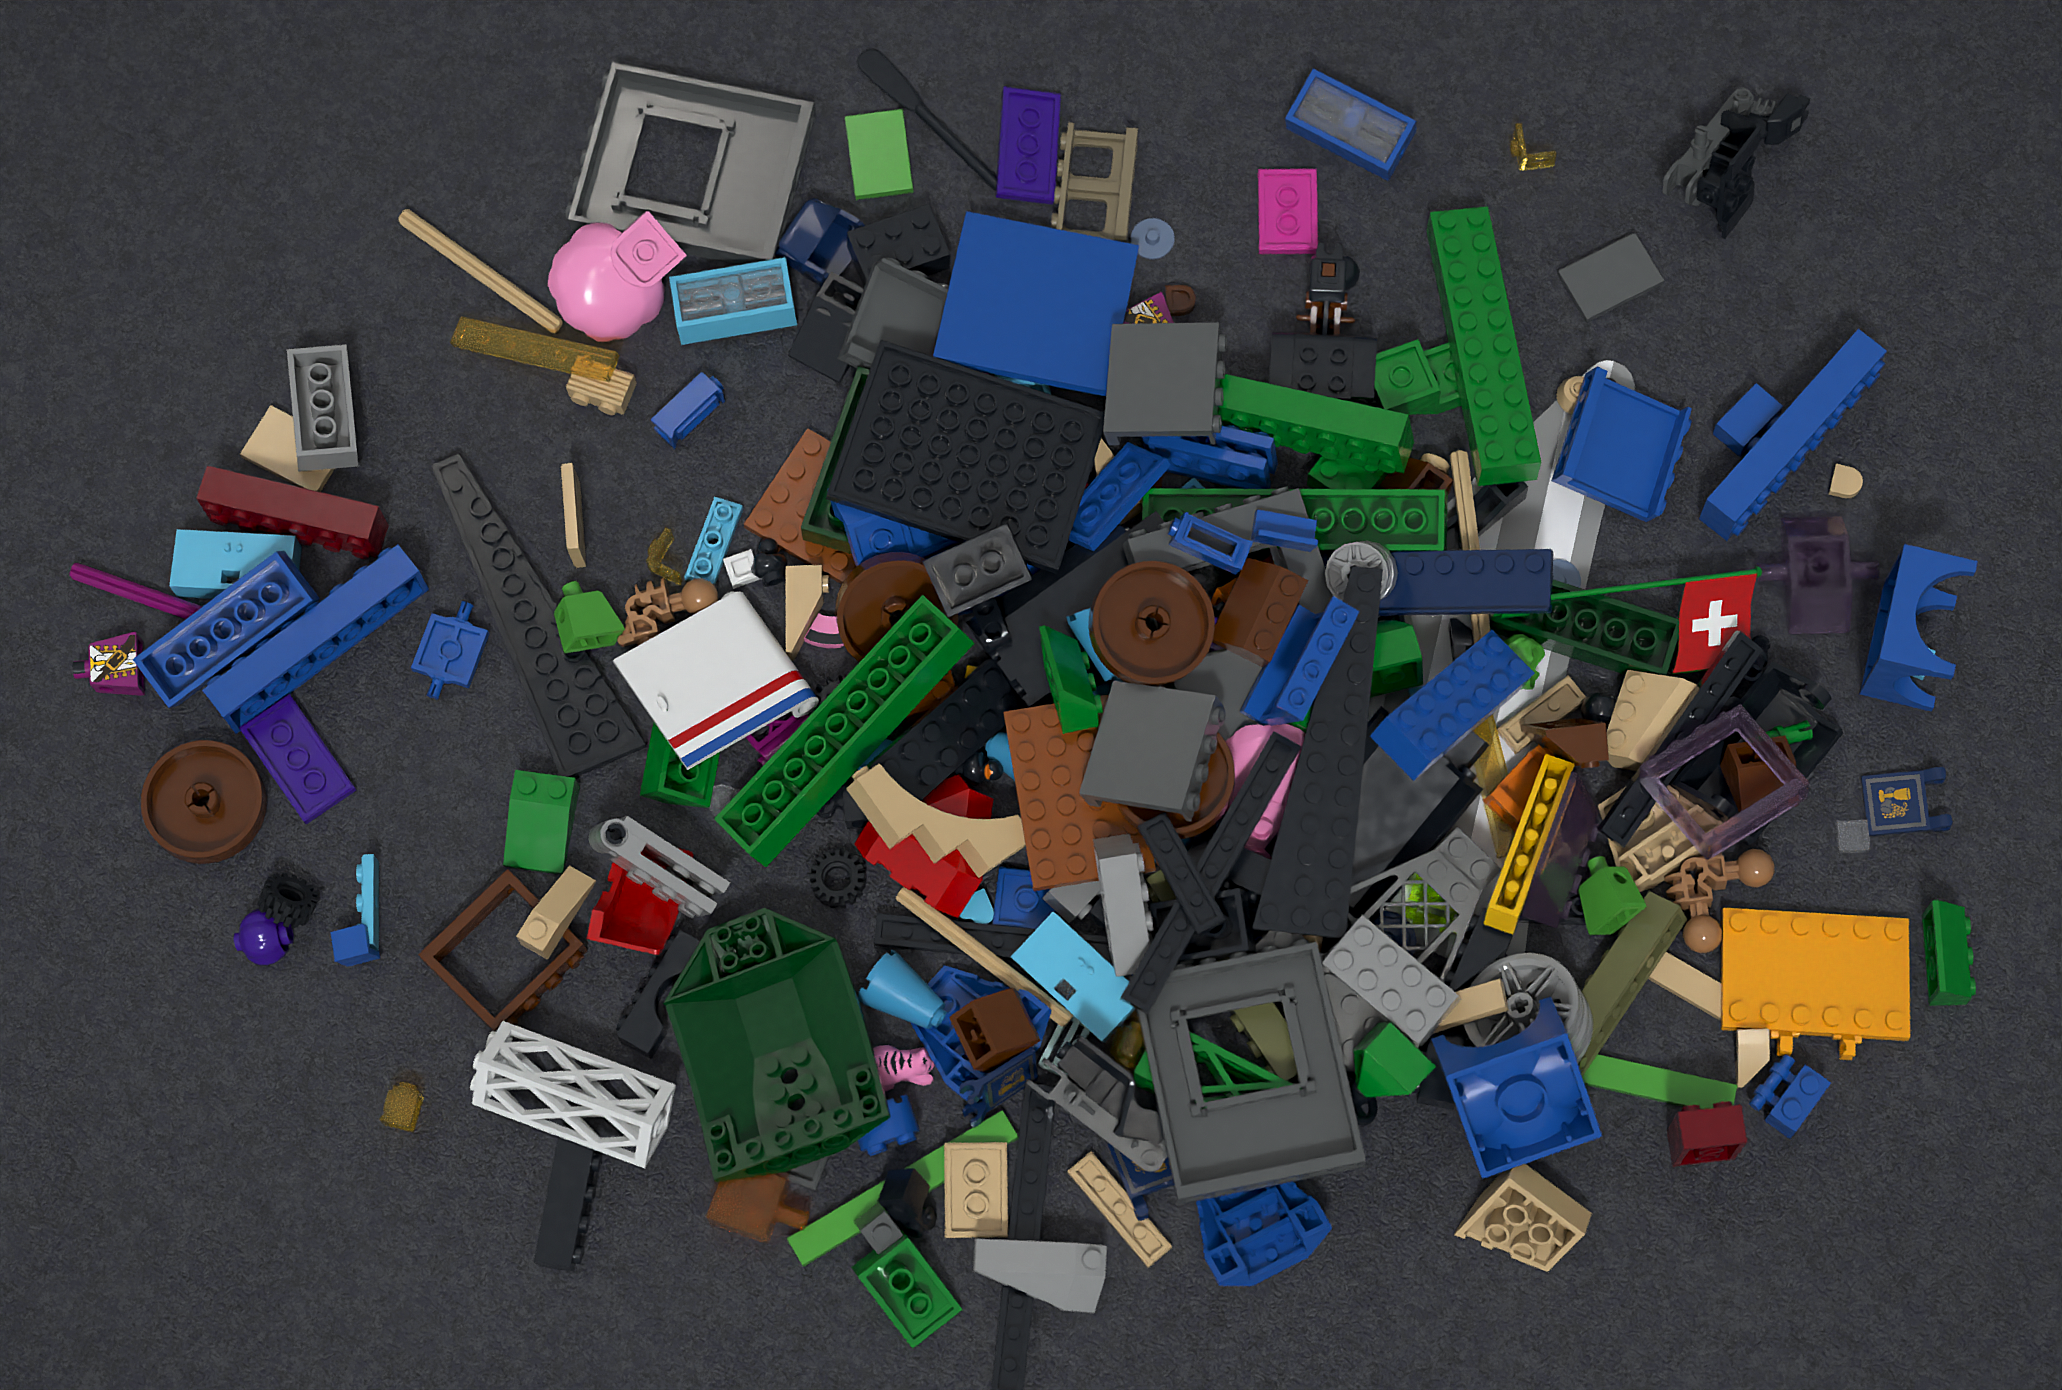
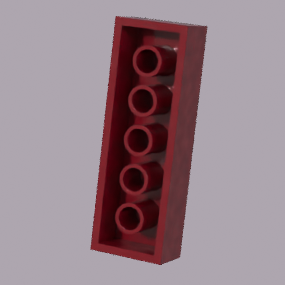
M211 466L206 467L196 498L203 511L210 518V521L215 524L226 526L227 523L238 525L240 529L247 532L261 530L265 531L266 534L296 536L302 545L311 546L312 543L323 545V548L332 552L339 553L341 550L352 552L353 556L361 559H369V556L378 558L389 527L379 506Z

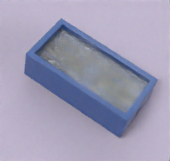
M1315 69L1310 73L1285 117L1286 129L1389 181L1416 133L1415 120Z

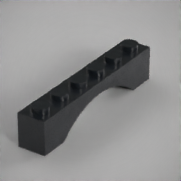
M1524 481L1485 485L1473 497L1478 537L1526 499L1529 486ZM1457 513L1447 521V551L1462 550Z

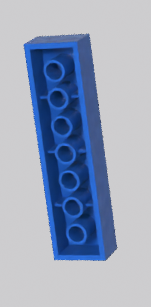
M1858 329L1706 499L1699 520L1726 541L1733 534L1738 537L1748 526V520L1752 514L1758 515L1768 503L1767 498L1771 493L1776 494L1786 483L1787 480L1785 478L1791 471L1795 473L1806 459L1804 457L1809 450L1815 451L1825 437L1823 435L1827 430H1833L1843 418L1842 414L1847 407L1852 409L1861 398V392L1865 387L1870 388L1881 375L1879 372L1886 364L1882 360L1887 350Z
M398 544L393 548H387L378 555L377 560L371 565L359 568L348 582L335 586L329 592V596L320 603L315 602L307 607L304 615L297 620H291L284 624L280 632L273 638L261 641L257 645L256 650L249 656L237 659L232 664L230 670L223 675L213 677L202 691L235 734L241 731L239 727L292 693L427 592L429 588L418 568Z

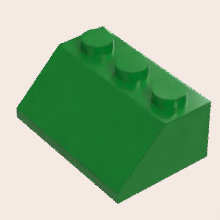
M1045 625L1039 626L1044 670L1062 733L1098 727V714L1103 713L1100 696L1093 695V691H1096L1093 673L1087 674L1086 671L1090 669L1087 652L1080 651L1076 639Z
M653 722L640 796L665 804L709 808L720 752L687 770L655 722Z
M1932 900L1922 914L1928 1005H1966L1976 992L1975 978L1970 977L1969 965L1973 964V949L1967 945V935H1970L1971 932L1970 917L1965 916V908L1940 900Z

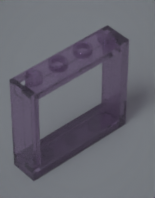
M1741 704L1727 713L1725 711L1721 712L1709 724L1698 726L1691 735L1683 740H1675L1665 751L1657 756H1649V761L1640 766L1639 782L1707 861L1806 800L1810 784ZM1737 731L1784 785L1713 830L1705 833L1661 782L1660 778Z

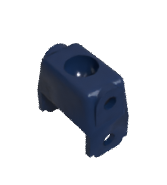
M812 198L804 203L780 239L776 256L778 258L786 257L788 266L796 269L807 279L822 287L831 272L841 276L852 261L847 248V232L865 225L860 219L846 211Z

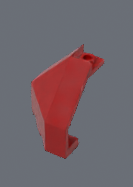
M959 774L942 781L921 800L935 809L955 816L971 819H991L993 798L968 787ZM868 821L854 843L864 859L874 866L877 863L883 865L887 870L891 871L890 877L908 890L914 889L919 891V893L926 896L924 901L927 904L956 918L960 916L982 882L983 876L977 877L958 849H955L934 864L913 834L889 849L876 829Z

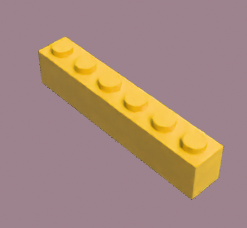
M1545 754L1488 905L1484 925L1510 934L1514 933L1568 788L1574 763Z

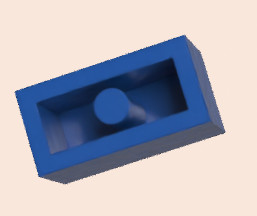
M1756 383L1716 423L1713 435L1740 457L1746 450L1750 451L1761 439L1760 436L1766 429L1769 430L1778 420L1783 405Z

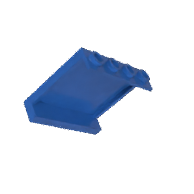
M1595 367L1584 376L1551 481L1648 522L1660 516L1666 507L1667 501L1664 497L1667 489L1670 488L1674 481L1675 473L1672 471L1675 462L1679 460L1683 452L1681 442L1691 426L1689 416L1692 408L1686 407L1679 411L1606 379L1608 371Z
M1335 596L1331 597L1325 611L1317 614L1301 605H1297L1270 663L1262 667L1239 712L1263 726L1303 721L1359 611Z

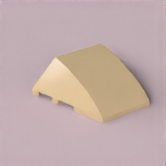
M1668 785L1624 848L1617 846L1609 838L1608 841L1616 867L1627 868L1639 892L1654 888L1663 882L1666 876L1678 872L1685 860L1703 855L1728 826L1709 815L1702 807L1695 805L1683 797L1676 789ZM1626 787L1598 805L1602 820Z

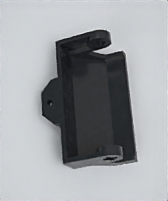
M1772 661L1742 699L1735 696L1729 697L1715 717L1716 720L1711 723L1699 740L1698 745L1701 748L1671 783L1673 788L1695 805L1702 807L1709 815L1725 823L1728 826L1724 831L1727 835L1751 847L1781 809L1740 815L1720 768L1727 745L1747 742L1748 736L1771 731L1773 727L1778 725L1786 727L1807 720L1810 723V727H1807L1806 730L1812 729V739L1789 744L1796 760L1799 788L1843 735L1840 726L1822 718L1811 707L1823 710L1832 699L1830 694L1820 684Z

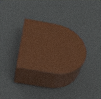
M1186 285L1165 286L1166 304L1171 317L1184 316L1193 311L1196 304V296L1190 287Z

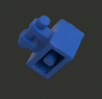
M1785 1054L1779 1063L1775 1062L1770 1069L1771 1074L1764 1084L1757 1086L1754 1091L1755 1096L1749 1105L1757 1111H1760L1765 1103L1772 1107V1111L1764 1121L1791 1139L1831 1082L1806 1064L1798 1075L1795 1076L1789 1071L1795 1060ZM1782 1081L1789 1087L1782 1097L1779 1098L1773 1092Z

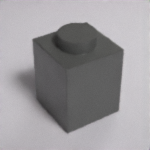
M879 1203L854 1221L878 1255L903 1236Z

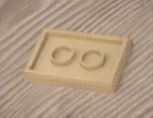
M271 405L240 453L243 459L297 487L321 492L334 469L298 472L293 416Z
M566 463L561 466L566 545L573 565L576 568L586 567L581 487L573 463Z
M1007 1142L944 1143L945 1238L1008 1237Z

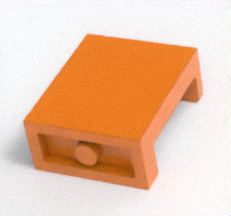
M1540 745L1531 749L1482 800L1515 833L1545 754L1555 757L1549 749L1542 748ZM1573 772L1560 809L1582 788Z

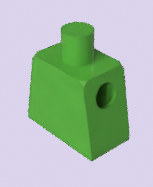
M577 581L564 585L562 591L565 597L562 598L554 611L564 653L615 645L618 636L623 633L625 628L603 593L600 591L583 593Z
M1599 856L1587 862L1591 877L1582 883L1578 890L1589 935L1614 934L1647 907L1628 869L1625 867H1608L1605 857Z

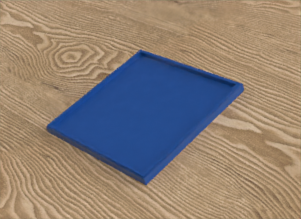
M966 211L933 357L979 372L1106 396L1112 324L1124 323L1139 245Z

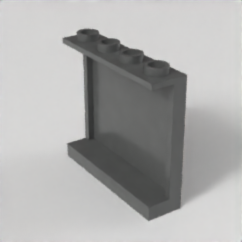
M893 258L880 259L871 268L837 359L856 368L859 366L870 370L880 340L933 356L949 285L928 280L924 273L916 270L910 271L902 267L901 263Z
M1219 322L1112 324L1103 429L1108 445H1120L1121 437L1209 436L1211 444H1216V433H1221L1222 418L1221 415H1218V406H1223L1224 392L1223 388H1220V379H1225L1226 373L1225 361L1221 360L1222 352H1227V334H1222Z
M1113 681L1079 794L1089 806L1101 807L1102 801L1143 807L1181 813L1187 821L1191 822L1194 811L1196 812L1200 805L1202 784L1208 778V763L1211 754H1214L1216 751V736L1219 726L1223 725L1225 720V707L1216 695Z

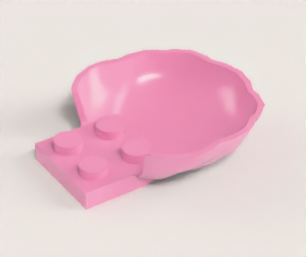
M645 211L623 232L618 231L613 225L608 223H592L579 228L573 234L570 242L563 245L555 254L547 285L551 295L556 299L557 308L564 321L573 328L583 331L588 337L597 342L624 339L637 332L643 324L652 321L659 314L664 303L665 286L661 278L687 255L651 213Z
M1289 724L1274 726L1246 725L1225 741L1232 754L1235 769L1234 792L1226 811L1230 808L1273 731L1301 745L1302 749L1305 733L1302 730ZM1301 749L1244 847L1268 859L1272 857L1264 848L1280 829Z

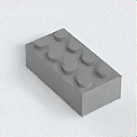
M347 344L287 349L298 472L357 467L358 456Z
M1129 833L1093 839L1109 953L1116 977L1134 974L1153 941L1151 933L1153 924L1147 904L1149 896L1143 876V871H1145L1143 856L1140 853L1139 844L1132 842Z
M1363 915L1322 962L1327 969L1420 1047L1423 1046L1461 1000L1458 994Z

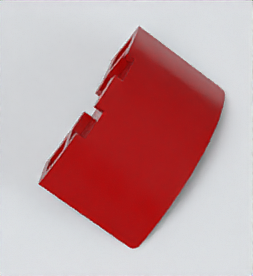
M678 848L693 858L694 854L692 851ZM643 852L640 853L666 870V867L662 864L658 863L657 861H655L648 855L644 854ZM612 862L608 881L613 883L609 892H602L598 903L592 909L587 939L659 955L666 946L679 914L677 909L679 904L671 899L666 902L652 893L654 888L645 882L639 885L626 876L628 871Z

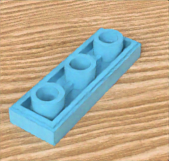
M714 497L684 577L686 581H691L694 578H704L712 584H716L724 562L723 559L726 557L744 509L743 505ZM712 539H718L716 544L709 543Z
M365 854L362 856V864H357L356 867L357 882L362 883V894H357L356 906L357 911L361 912V924L367 926L370 948L379 951V861L374 854Z

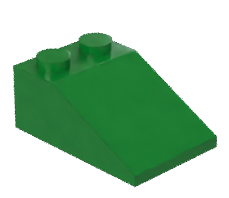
M515 770L509 801L504 867L561 875L564 873L580 790L575 778Z
M900 1229L903 1234L900 1239L879 1255L875 1250L871 1251L851 1268L909 1345L914 1348L963 1309L907 1235Z

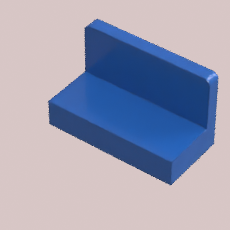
M1257 509L1254 515L1251 541L1311 552L1318 546V540L1314 539L1317 520Z

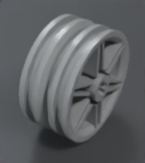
M1520 953L1495 961L1476 977L1470 987L1501 979L1506 998H1509L1507 1000L1509 1011L1464 1024L1467 1035L1475 1047L1500 1043L1525 1030L1539 1013V1000L1551 996L1553 1002L1561 1001V1004L1554 1003L1568 1034L1577 1063L1581 1060L1588 1049L1593 1033L1592 1012L1572 975L1561 963L1541 954Z

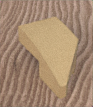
M1769 1029L1736 1030L1737 1061H1735L1737 1088L1746 1085L1770 1060Z

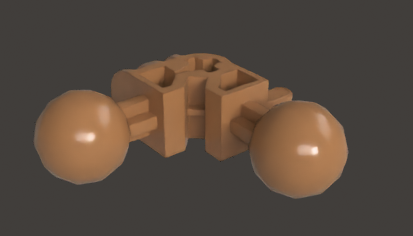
M664 577L661 579V586L654 587L652 581H648L646 590L642 591L635 584L636 594L631 596L625 605L628 615L625 621V630L622 635L618 636L617 642L622 647L632 644L639 646L661 633L655 621L656 619L665 624L675 622L674 612L686 610L694 615L718 601V591L715 585L704 578H694L685 584L680 593L670 595ZM644 608V609H643V614L638 615V614H640V610H639V609Z
M1715 842L1702 856L1685 860L1679 873L1670 874L1664 878L1665 882L1673 885L1666 891L1667 896L1675 899L1673 903L1680 905L1682 910L1690 911L1691 919L1686 922L1683 928V938L1685 944L1691 950L1705 954L1717 948L1722 940L1720 924L1709 916L1708 908L1711 907L1713 900L1712 889L1723 890L1726 888L1727 880L1740 879L1747 886L1758 888L1767 884L1772 879L1775 873V865L1771 856L1765 851L1750 849L1742 853L1737 861L1724 862V855H1722L1721 851L1722 847L1719 843ZM1689 871H1694L1695 875L1698 876L1695 887L1696 893L1694 891L1695 881L1692 879Z

